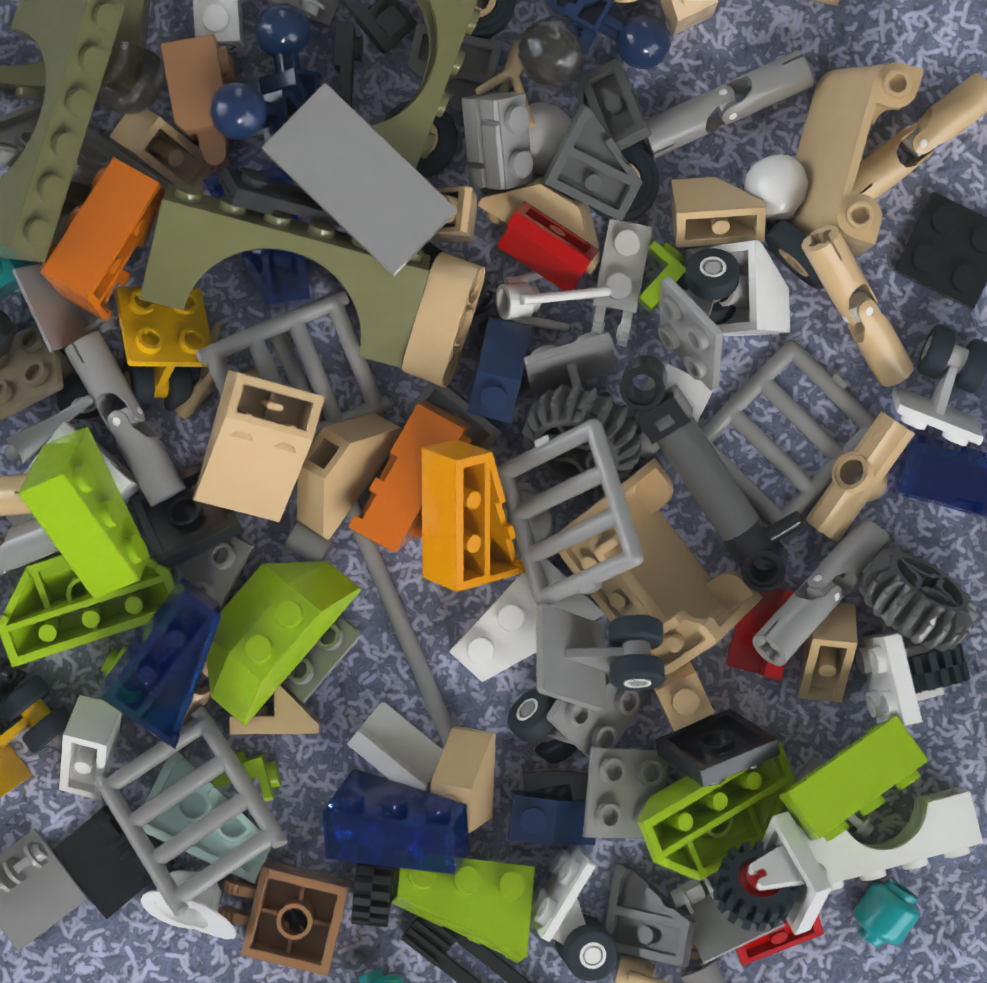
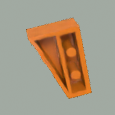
M115 157L112 158L107 168H101L95 175L91 184L92 191L83 206L78 205L70 214L67 221V231L59 243H54L49 248L46 261L42 263L43 268L40 271L63 298L105 322H108L113 311L106 307V304L117 282L121 285H126L131 272L125 270L124 267L137 246L144 248L157 222L162 198L165 194L163 187L158 181Z
M427 400L417 403L390 451L391 456L379 479H374L369 488V491L372 493L359 516L354 515L348 528L394 553L406 545L413 537L420 539L422 537V448L453 440H460L471 444L472 438L466 436L471 424Z

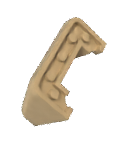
M885 63L835 69L827 72L820 78L814 90L795 158L805 168L809 187L806 199L797 209L792 219H781L780 221L784 220L794 225L807 236H810V233L828 225L836 226L839 228L854 257L858 258L876 244L882 222L880 206L874 198L852 190L870 126L875 124L877 118L883 112L889 110L900 111L914 100L919 90L924 69L903 63Z
M653 458L621 483L644 559L640 565L601 582L603 588L590 593V596L610 622L618 617L627 615H648L662 622L663 643L658 648L650 650V655L663 660L666 675L674 672L718 643L763 597L758 591L751 589L744 582L741 573L737 571L727 570L713 579L709 576L659 511L672 498L674 490L669 475L656 458ZM606 496L561 531L608 510L609 506ZM613 527L563 550L559 554L570 570L576 574L622 553L623 550L616 528Z

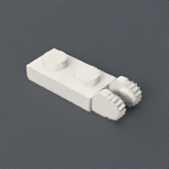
M609 219L596 288L609 287L612 292L609 296L594 298L593 306H596L591 332L603 334L606 309L622 311L621 322L617 327L615 338L617 340L616 345L626 347L632 315L636 314L648 254L647 250L653 227Z

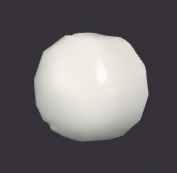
M541 101L529 105L535 121V127L529 128L530 151L533 159L532 173L537 174L546 173L572 123L571 117L559 106Z
M778 154L765 157L751 167L746 175L743 191L765 201L766 221L776 224V220L792 219L795 212L806 199L809 182L805 168L799 161L790 155Z

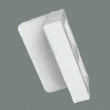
M381 702L347 743L349 747L415 801L425 791L428 783L433 778L443 749L385 702Z

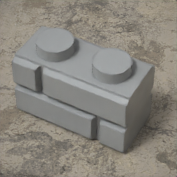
M488 91L482 95L475 94L462 97L466 154L469 163V186L504 190L532 183L533 159L530 151L528 127L530 119L527 111L526 93Z

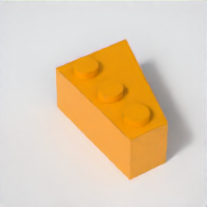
M460 440L422 448V577L455 592L525 573L523 562L517 558L512 539L516 537L512 524L507 523L502 503L506 499L491 451Z

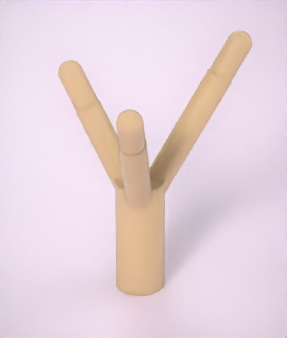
M514 41L504 70L475 89V93L482 95L499 84L501 86L498 91L508 92L510 86H513L515 92L525 93L520 80V74L530 50L529 45L523 41ZM526 97L527 111L530 119L528 127L534 128L535 121Z
M220 322L213 324L211 331L212 343L219 340L222 327ZM225 357L224 359H225V362L227 363V362H228V357ZM202 367L199 380L193 386L191 397L181 406L174 409L186 420L210 393L218 391L208 367ZM257 368L242 372L255 377L260 376Z

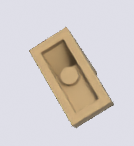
M283 684L274 692V713H268V706L263 705L246 726L232 715L230 716V734H319L322 731V721Z

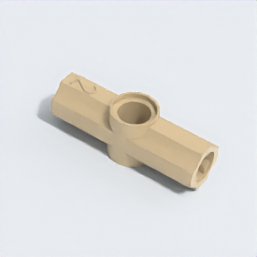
M881 411L854 451L841 455L835 461L832 468L833 481L805 520L815 529L838 543L866 502L874 501L884 493L888 479L886 474L915 433ZM863 471L862 478L856 483L858 475Z

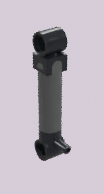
M641 355L633 358L626 365L620 382V394L623 401L629 407L638 410L635 418L652 445L656 442L658 443L740 566L744 582L751 589L758 592L775 590L782 584L786 574L787 553L784 545L779 540L804 527L805 520L800 512L794 511L766 527L692 416L693 408L678 385L675 384L666 389L668 373L664 364L659 359L650 355ZM637 375H647L654 380L656 386L650 390H640L634 385L632 379ZM765 557L771 559L776 565L771 569L762 570L757 568L753 562L758 558Z

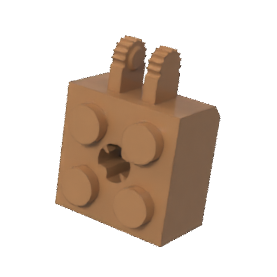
M214 34L161 43L174 123L190 142L196 146L199 145L200 151L203 153L201 156L204 158L203 161L207 163V167H210L211 171L214 170L216 173L220 171L222 173L225 167L230 168L229 164L232 163L230 160L232 157L229 155L231 153L229 144L231 138L223 135L214 127L209 112L211 100L217 89L229 82H237L233 57L229 55L227 46H220Z
M266 860L262 865L257 885L232 879L223 880L221 889L224 892L233 896L254 899L251 912L225 905L219 906L218 913L231 923L247 926L241 954L250 958L328 976L352 880ZM294 908L302 910V914L307 917L308 922L303 919L300 926H295L292 924V917L287 915L286 911L292 912Z

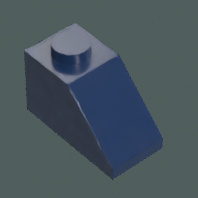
M489 315L468 396L467 413L511 423L525 365L524 357L527 355L532 325Z
M513 790L508 840L546 845H595L596 838L583 837L586 799L573 801L572 797Z

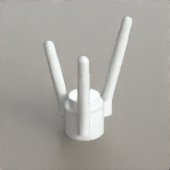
M531 271L521 276L505 277L504 284L499 285L496 290V308L499 316L504 320L532 325V327L568 331L569 325L567 323L533 317L532 314L539 311L541 303L609 296L612 291L609 287L540 293L536 286H530L529 283L544 277L535 271Z

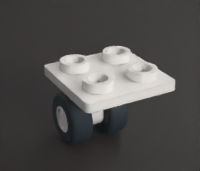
M937 324L933 327L925 341L917 365V370L920 374L933 379L941 376L932 399L894 386L891 395L896 412L901 414L900 420L921 430H925L927 425L942 430V436L945 439L958 445L967 446L969 441L981 445L984 435L977 418L951 408L947 404L953 384L958 389L975 393L983 383L987 375V342L973 339L966 348L955 344L957 333L954 329Z
M569 845L567 850L561 848L552 859L549 871L552 874L544 888L538 886L533 891L530 923L541 938L548 942L552 939L555 940V947L559 956L576 977L585 981H597L609 975L615 968L618 961V946L614 938L598 919L582 914L577 897L595 869L596 863L579 845Z

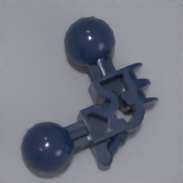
M547 0L550 14L560 21L564 30L567 29L575 45V53L580 57H584L589 53L594 40L597 39L600 33L616 41V50L621 59L634 68H653L660 64L669 53L671 33L667 25L657 16L643 13L627 18L613 10L614 0H574L575 5L567 3L564 8L559 7V0Z
M289 3L270 5L261 12L256 21L255 36L259 48L273 57L275 73L259 78L260 91L244 81L229 82L217 89L211 100L209 114L214 127L223 135L233 140L255 137L264 139L266 143L320 88L319 80L322 79L321 73L300 69L298 55L304 51L309 41L310 26L306 15Z

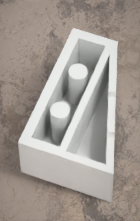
M547 559L541 561L548 586L567 578ZM526 572L518 575L449 651L481 682L536 653L537 605L534 602ZM580 592L551 605L593 621L605 615L591 599Z

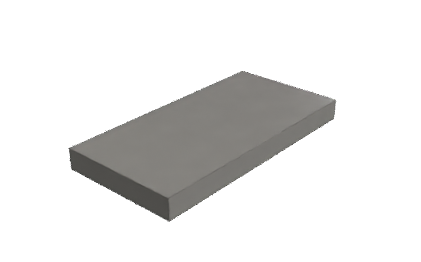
M326 83L261 147L262 151L393 277L457 212V209Z

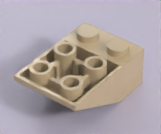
M229 369L193 500L280 522L313 441L325 397Z

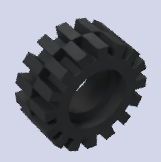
M360 843L352 901V924L388 927L396 846Z

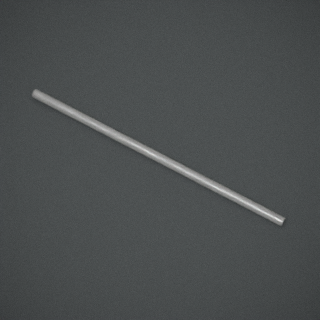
M287 332L270 338L290 386L312 392ZM320 412V416H319L318 423L324 421V419H323V417H322V415H321V412ZM358 500L346 515L349 524L354 515L359 516L362 512ZM352 530L445 747L454 724L376 542Z

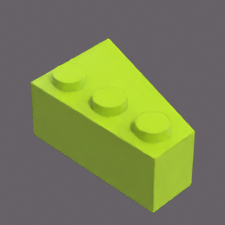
M88 426L43 445L18 492L20 498L94 599L139 581L150 554Z
M897 716L879 722L866 731L867 734L854 743L846 745L837 752L836 756L823 765L816 767L779 795L796 822L804 829L810 841L820 839L821 837H824L827 842L833 840L849 828L845 821L858 811L863 816L871 813L885 802L882 796L884 792L894 785L900 791L922 776L917 769L929 760Z
M402 850L395 858L391 903L438 926H444L467 937L468 940L491 948L518 963L525 959L528 953L535 867Z

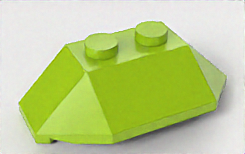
M58 554L27 564L0 619V637L13 668L182 613L184 608L170 568L159 565L157 561L150 557L139 581L94 599L62 554Z
M328 561L261 564L204 630L211 698L246 726L360 593L361 588Z
M778 741L779 756L764 761L758 768L746 769L731 775L720 784L703 787L686 775L650 796L637 822L653 862L691 879L701 881L719 870L724 856L727 857L729 850L734 846L739 850L741 843L749 841L750 847L753 849L756 841L761 842L772 817L780 814L784 803L779 795L794 785L796 781L781 742Z

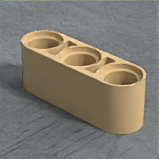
M445 252L438 254L430 269L402 364L403 372L442 388H446L450 384L456 373L484 283L485 267Z

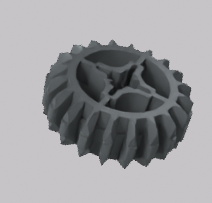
M561 384L555 391L547 389L545 394L541 398L538 397L536 402L531 405L523 423L522 433L524 434V441L522 446L531 450L535 448L534 441L547 434L558 436L590 419H597L602 423L621 482L627 480L638 463L642 452L640 450L642 447V431L636 426V417L627 415V405H616L613 403V395L605 398L598 395L596 387L591 392L584 391L580 384H577L572 390ZM587 441L539 465L538 471H548L551 473L552 481L557 479L566 481L596 466L589 442ZM602 484L594 487L600 492L604 491Z
M891 548L890 550L882 549L864 568V574L859 580V591L864 596L863 600L866 605L873 608L874 615L881 617L886 622V626H891L897 630L899 636L904 635L910 638L914 644L922 643L927 649L935 648L938 651L945 652L947 649L953 650L958 643H962L972 630L977 615L975 613L976 607L970 601V595L961 589L960 583L953 581L949 577V573H945L937 568L936 564L925 561L922 556L916 557L910 551Z

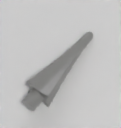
M86 395L64 410L21 429L19 433L6 438V441L11 444L5 448L7 459L11 462H17L21 459L22 463L25 464L34 454L38 455L43 445L49 441L63 422H71L78 414L93 403V397Z

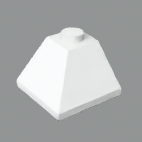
M752 240L686 250V266L688 260L695 253L709 248L727 251L738 261L740 267L738 286L726 301L719 302L722 306L734 305L737 308L731 319L717 325L721 329L723 336H756L790 332L789 287L761 241Z

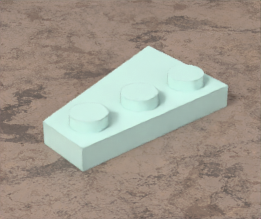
M179 752L167 758L145 803L196 770V768ZM209 782L142 828L146 834L166 842L228 799ZM240 813L184 852L212 864L260 832V830L243 813ZM272 846L231 874L255 884Z

